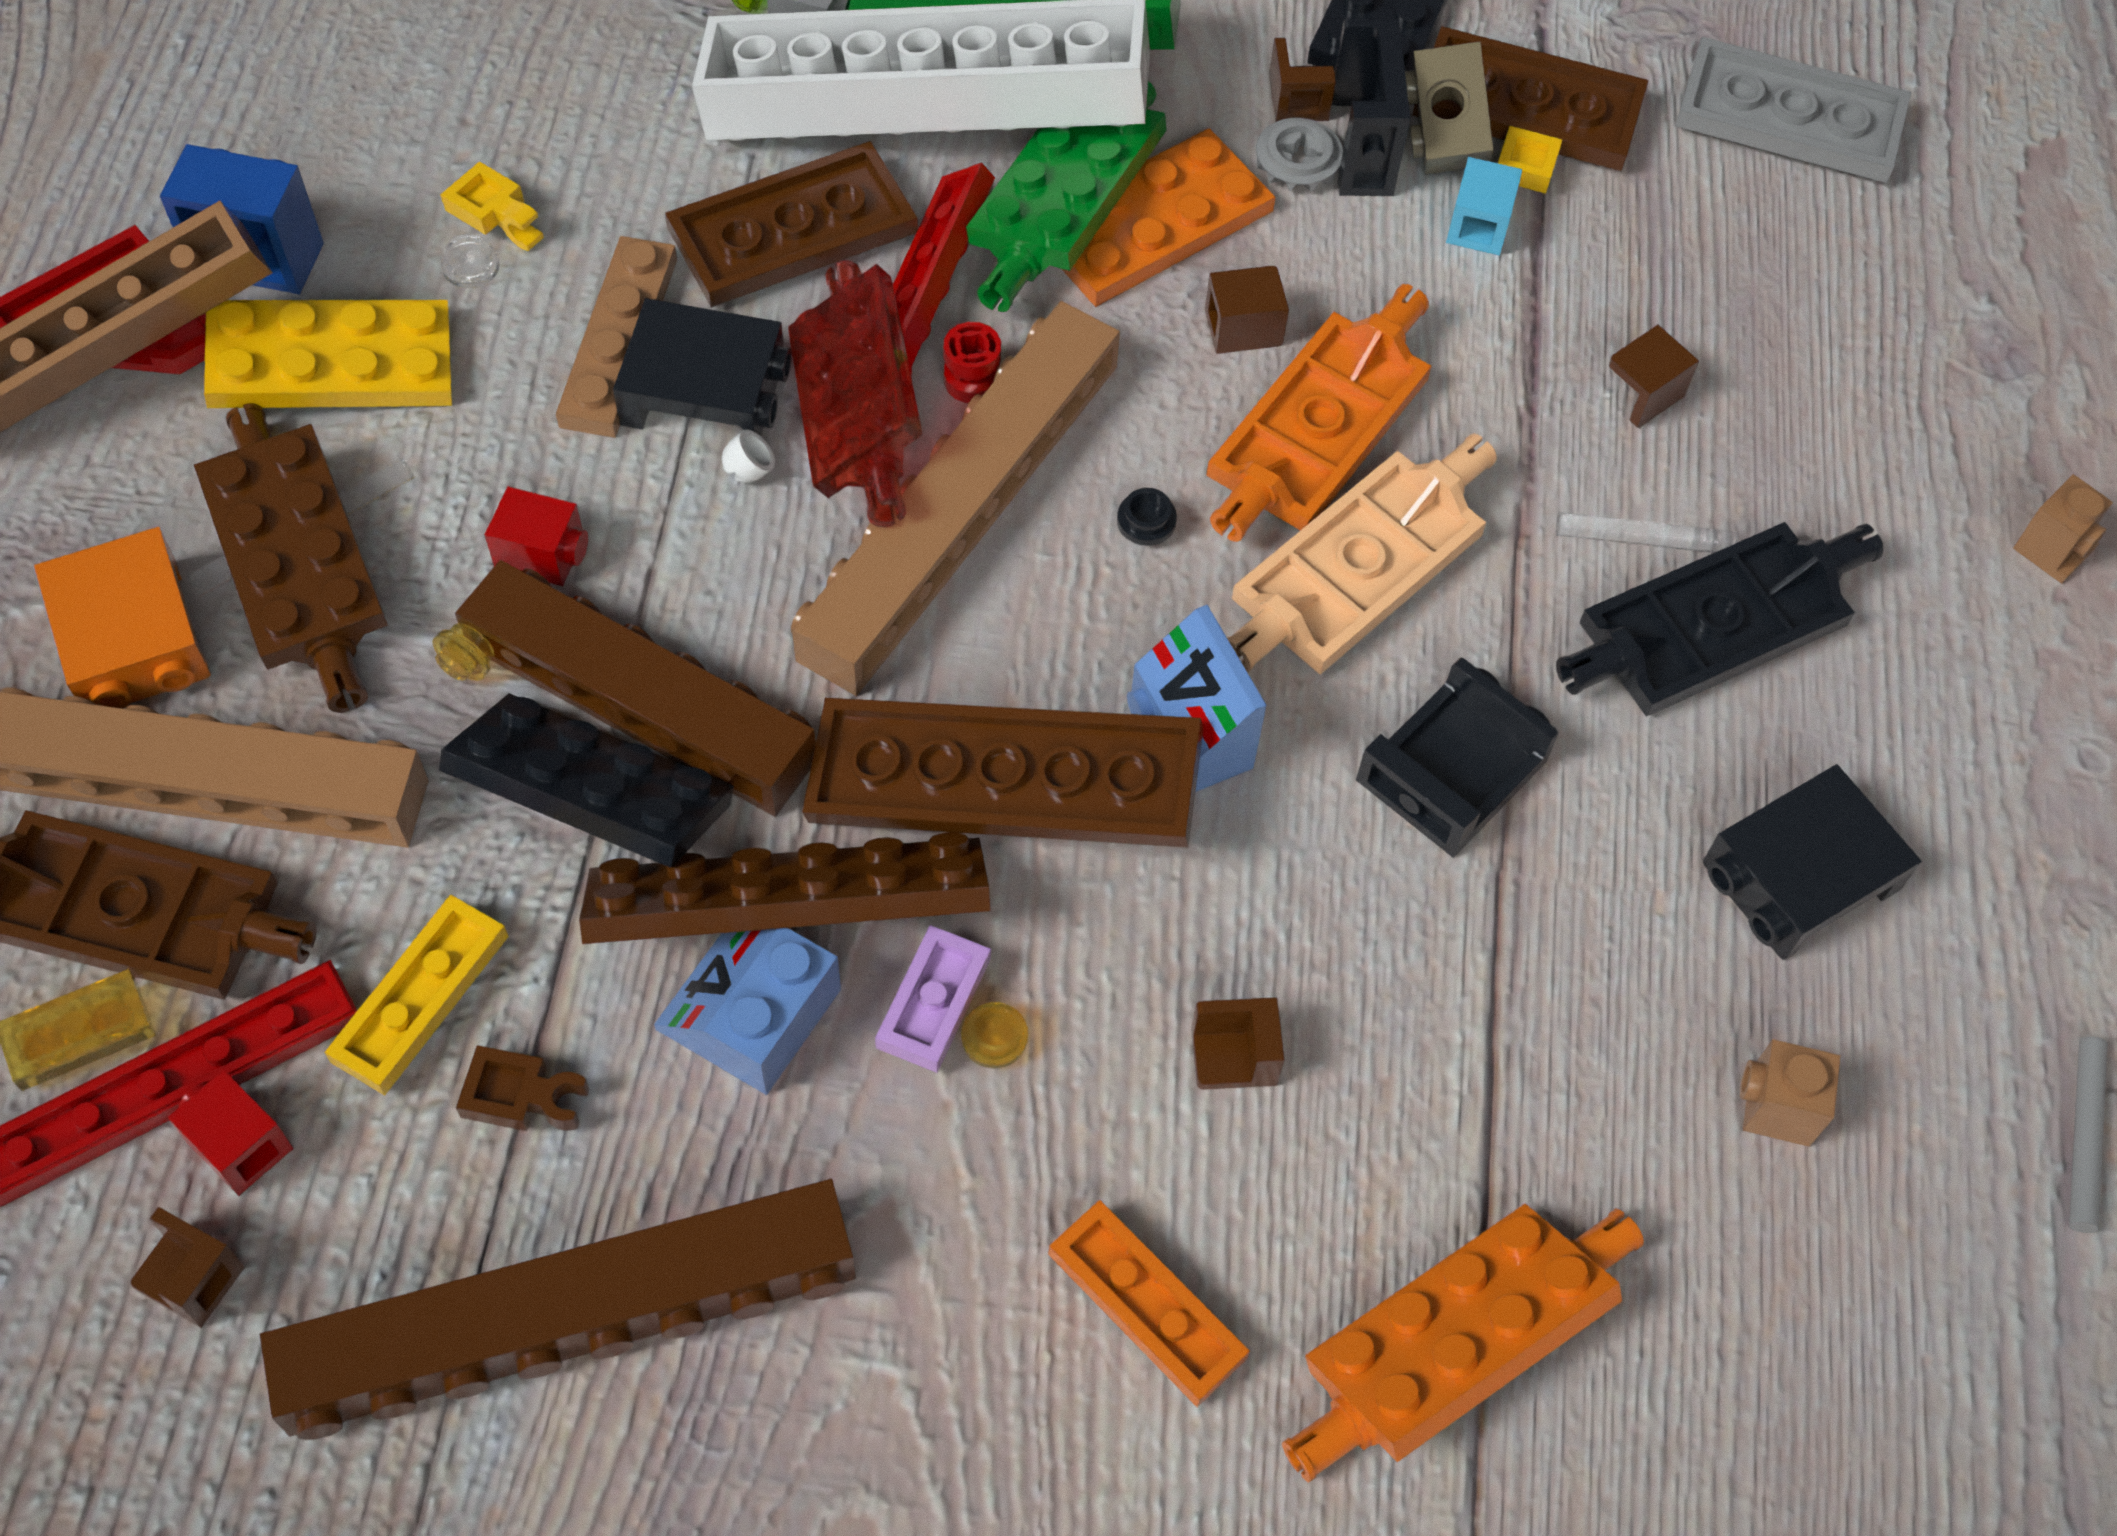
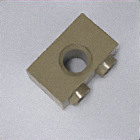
M1481 42L1414 51L1413 70L1405 71L1409 105L1417 104L1419 124L1410 125L1413 159L1423 158L1425 175L1465 169L1468 157L1491 162L1493 143ZM1442 100H1451L1461 107L1462 112L1457 117L1446 120L1437 117L1432 108Z

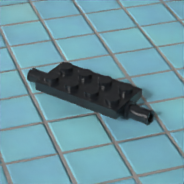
M1783 522L1584 609L1579 623L1594 644L1568 656L1558 658L1556 661L1557 675L1561 683L1574 678V682L1567 684L1565 687L1572 695L1579 694L1584 689L1616 675L1646 717L1848 626L1855 612L1841 595L1839 585L1843 573L1868 562L1879 560L1884 552L1883 542L1878 534L1863 540L1864 536L1874 531L1867 523L1861 524L1855 529L1825 542L1823 539L1813 541L1799 540L1786 522Z

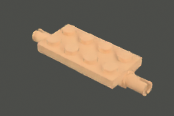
M1473 433L1466 437L1462 444L1441 461L1436 459L1429 463L1416 465L1397 450L1236 583L1233 588L1232 600L1253 618L1232 636L1227 637L1237 656H1243L1244 659L1241 663L1246 671H1251L1255 664L1280 643H1284L1321 675L1483 535L1486 521L1468 508L1464 498L1465 487L1483 471L1495 464L1497 455L1493 446L1487 441L1475 451L1474 447L1482 441L1483 437Z

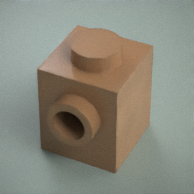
M1772 1039L1757 1061L1748 1060L1742 1075L1740 1098L1746 1100L1742 1131L1810 1147L1834 1119L1841 1055Z

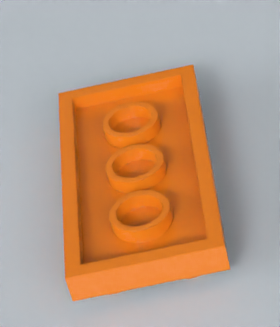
M1208 128L1146 160L1070 271L1062 270L1089 301L1097 307L1273 212L1276 197L1221 139Z

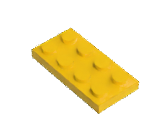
M226 300L206 312L204 373L207 408H244L243 405L250 403L260 405L262 408L452 406L448 300Z

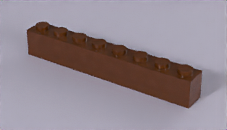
M832 1178L259 1333L272 1419L289 1437L297 1435L302 1440L320 1439L343 1429V1422L370 1414H372L374 1419L396 1418L415 1410L417 1401L442 1394H445L449 1399L471 1397L486 1391L490 1387L489 1381L514 1374H518L523 1379L543 1377L559 1370L562 1367L561 1361L589 1353L595 1359L610 1358L632 1349L634 1346L633 1341L662 1334V1337L665 1339L682 1338L700 1331L705 1326L704 1321L729 1314H732L735 1319L754 1318L771 1311L775 1307L774 1302L801 1294L806 1300H817L834 1295L844 1288V1282L855 1280L856 1275L853 1254Z

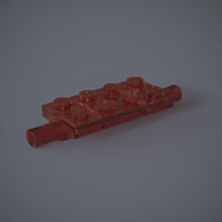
M843 260L835 263L837 279L832 267L825 274L830 297L815 308L801 313L795 322L788 326L813 487L828 499L846 486L863 488L868 520L877 527L885 528L896 524L893 505L896 517L900 521L907 513L899 481L904 475V448L920 438L923 433L892 278L878 264L862 273L858 264L853 261Z

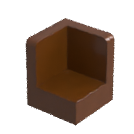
M1274 38L1269 79L1275 122L1288 118L1329 121L1336 84L1333 66H1290L1286 38Z
M1276 266L1209 273L1205 313L1216 354L1278 347L1283 344L1289 307Z
M1659 324L1613 354L1609 362V367L1639 394L1629 419L1637 428H1640L1685 397L1699 363L1695 356Z
M1277 997L1197 1002L1191 1025L1198 1088L1207 1090L1277 1086L1285 1061Z
M158 1207L149 1220L162 1233L163 1237L133 1276L131 1285L137 1292L202 1328L245 1267L226 1244Z

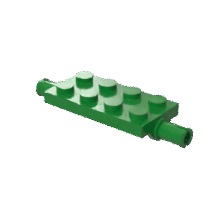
M1148 81L1145 124L1072 126L1064 129L1044 127L1038 128L966 226L969 244L989 249L998 262L977 291L979 300L985 307L994 310L1001 298H1003L998 306V312H1007L1027 281L1033 282L1048 266L1068 271L1072 269L1167 131L1165 113L1148 109L1154 103L1157 96L1151 82Z

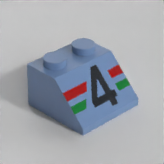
M1204 605L1195 609L1134 665L1132 690L1127 693V702L1131 714L1201 718L1203 737L1196 792L1254 768L1267 706L1209 606Z
M789 928L721 933L655 1022V1030L767 1095L841 991L838 956Z

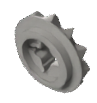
M1305 118L1279 120L1265 128L1257 140V169L1267 171L1269 183L1284 181L1289 191L1296 185H1304L1313 192L1319 182L1332 183L1336 171L1340 169L1343 147L1337 135L1327 126L1317 121ZM1299 146H1304L1303 153H1305V158L1302 163H1295L1292 161V157L1295 152H1298Z

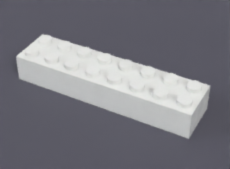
M1070 0L708 16L692 89L706 140L729 139L739 141L751 138L782 137L793 139L804 136L836 135L847 137L858 134L891 133L901 135L911 132L945 131L955 133L964 130L1000 129L1009 131L1017 128L1055 127L1064 129L1072 126L1145 124L1150 59L1146 0Z

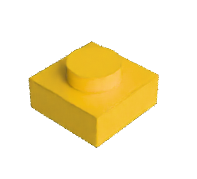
M1509 126L1498 164L1523 169L1519 187L1546 194L1562 139Z

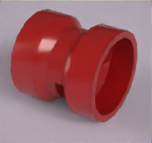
M981 322L957 324L948 331L944 338V386L954 399L963 403H969L977 394L983 396L994 383L996 372L1000 366L1002 341L998 333L989 325Z

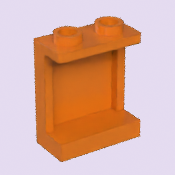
M159 526L34 565L66 683L74 696L87 699L96 705L123 709L130 703L164 692L181 691L192 683L211 676L208 664L199 648L179 584L182 577L177 561Z

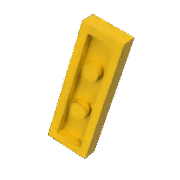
M450 894L324 1053L330 1063L385 1096L509 936L505 926Z

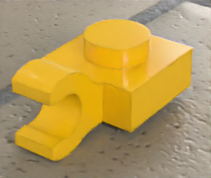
M480 161L440 194L445 211L485 235L498 225L514 244L526 251L532 249L544 238L541 231L530 225L538 218V213L531 206L524 203L520 185Z

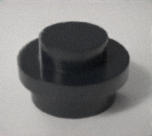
M1137 489L1131 492L1118 508V528L1126 539L1135 544L1143 546L1160 544L1170 538L1176 528V509L1168 496L1158 489Z

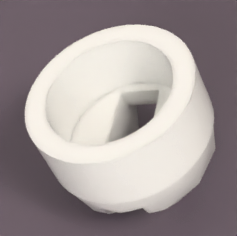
M743 430L730 440L723 450L721 458L724 471L727 474L735 472V480L742 483H751L762 478L775 466V458L770 446L760 435L751 430Z

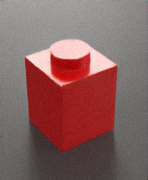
M507 486L484 534L494 566L499 560H502L521 571L528 568L539 573L549 583L562 587L572 566H579L582 563L588 547V532L582 528L576 503Z
M222 1070L211 1081L199 1083L190 1089L181 1099L178 1108L167 1117L186 1143L238 1197L294 1149L278 1124L225 1070Z

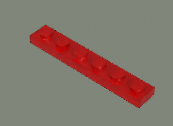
M982 162L942 176L826 429L841 445L877 437L887 429L892 421V410L902 388L911 378V367L922 343L930 335V324L940 302L949 292V282L957 263L968 249L966 226L985 202L995 180L994 175Z

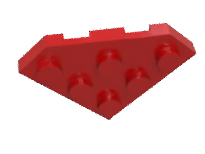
M133 225L0 297V328L148 243L149 240L136 225ZM206 312L111 368L180 375L205 361Z

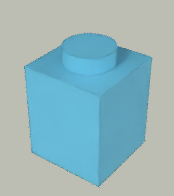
M1468 157L1446 243L1500 256L1523 169Z

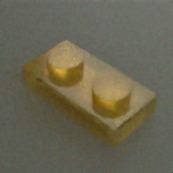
M129 969L0 1021V1044L12 1081L21 1091L157 1036L138 982Z

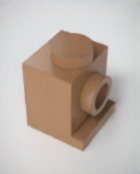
M2072 474L2038 509L2013 549L2063 584L2100 544L2098 542L2107 529L2100 525L2099 522L2113 502Z

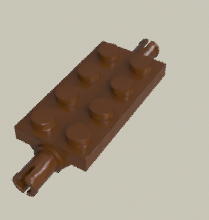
M255 403L243 405L249 420L247 425L243 423L240 412L236 407L227 413L226 423L231 430L237 450L194 464V468L260 658L267 670L291 661L307 664L318 673L326 696L328 709L336 713L350 711L343 694L344 689L351 695L355 708H358L366 703L368 693L362 684L353 659L356 654V646L365 634L389 625L317 434L312 424H308L272 437L266 421L265 411L260 405Z
M25 810L14 833L0 837V943L225 1000L246 953L254 950L289 959L294 963L303 964L308 959L310 953L309 951L302 950L301 945L313 948L317 928L316 924L312 921H301L266 912L278 885L271 871Z

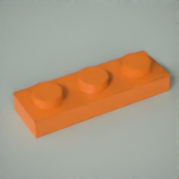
M1101 1200L1097 1201L1049 1245L1048 1255L1196 1407L1202 1404L1247 1360L1250 1350Z

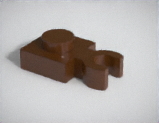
M477 1045L456 1110L460 1118L523 1131L528 1130L532 1114L536 1113L544 1115L551 1126L559 1130L571 1131L578 1129L580 1121L577 1113L569 1109L558 1108L557 1102L562 1096L570 1093L588 1096L590 1089L586 1078L575 1072H560L549 1079L544 1078L547 1067L543 1058Z

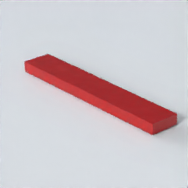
M331 959L0 1125V1207L168 1122L169 1119L167 1117L178 1108L181 1099L190 1089L199 1083L211 1081L222 1070H225L240 1085L338 1035L357 1012V1009Z

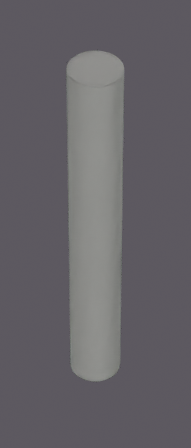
M2099 1037L2081 1038L2078 1050L2069 1227L2074 1231L2082 1233H2094L2099 1230L2108 1044L2106 1040Z

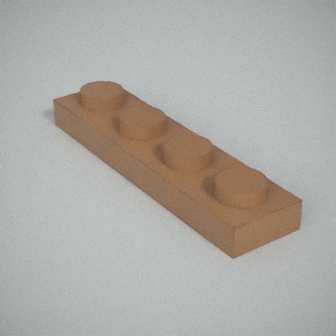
M626 236L619 237L556 411L559 428L616 438L620 423L613 388L645 298L659 301L664 300L677 263L675 245Z

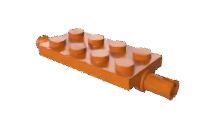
M1402 284L1396 289L1393 297L1379 314H1371L1368 318L1352 322L1336 312L1330 315L1209 460L1206 476L1232 490L1222 505L1210 516V523L1217 533L1223 535L1232 524L1234 528L1228 534L1227 539L1234 542L1241 541L1248 528L1263 510L1268 511L1301 531L1324 512L1428 381L1432 365L1413 356L1406 344L1407 332L1429 308L1427 296L1418 289L1410 300L1406 302L1405 298L1412 291L1413 286Z
M1525 1203L1305 1355L1309 1372L1329 1393L1332 1399L1330 1402L1332 1410L1292 1438H1287L1282 1442L1284 1453L1297 1472L1304 1469L1301 1472V1476L1309 1483L1316 1478L1317 1474L1355 1447L1359 1446L1364 1451L1368 1447L1380 1444L1396 1462H1399L1621 1303L1620 1283L1605 1270L1633 1250L1636 1251L1644 1245L1643 1235L1637 1224L1629 1216L1619 1222L1625 1215L1623 1211L1616 1208L1602 1221L1572 1240L1562 1235Z

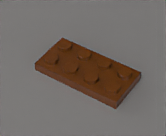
M1441 26L1434 48L1481 42L1492 137L1505 140L1509 126L1562 139L1558 155L1622 171L1649 80ZM1442 100L1433 106L1432 111L1437 117L1448 120L1457 117L1462 112V109L1454 101ZM1414 104L1412 116L1418 117L1417 104Z
M871 141L665 212L667 229L711 308L916 234L918 230V217Z

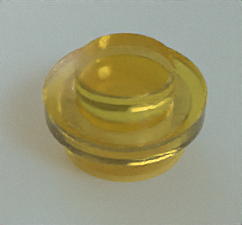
M456 623L450 630H441L433 638V648L437 653L435 660L439 667L449 676L460 681H464L467 678L480 681L489 673V662L494 657V650L489 641L474 628L466 624Z
M1001 1002L982 1004L973 1009L962 1024V1046L967 1056L980 1066L993 1069L1007 1067L1016 1062L1023 1055L1027 1047L1028 1027L1026 1021L1015 1008Z

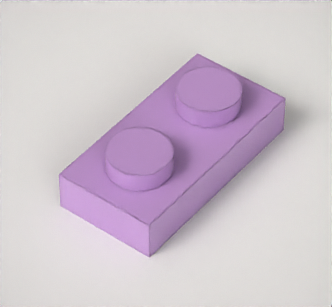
M930 925L875 1037L876 1049L938 1073L991 960V949Z

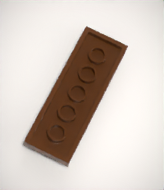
M825 697L802 813L808 823L1188 848L1203 725L1201 718Z
M956 832L940 833L932 836L929 841L903 843L899 839L890 837L876 838L867 841L862 847L837 848V846L831 843H811L799 848L798 852L773 854L765 848H746L735 852L732 857L705 859V856L702 854L685 853L672 868L660 863L639 864L635 859L616 858L603 862L599 867L589 868L579 923L582 944L989 912L991 911L990 890L980 837L968 838L965 834Z

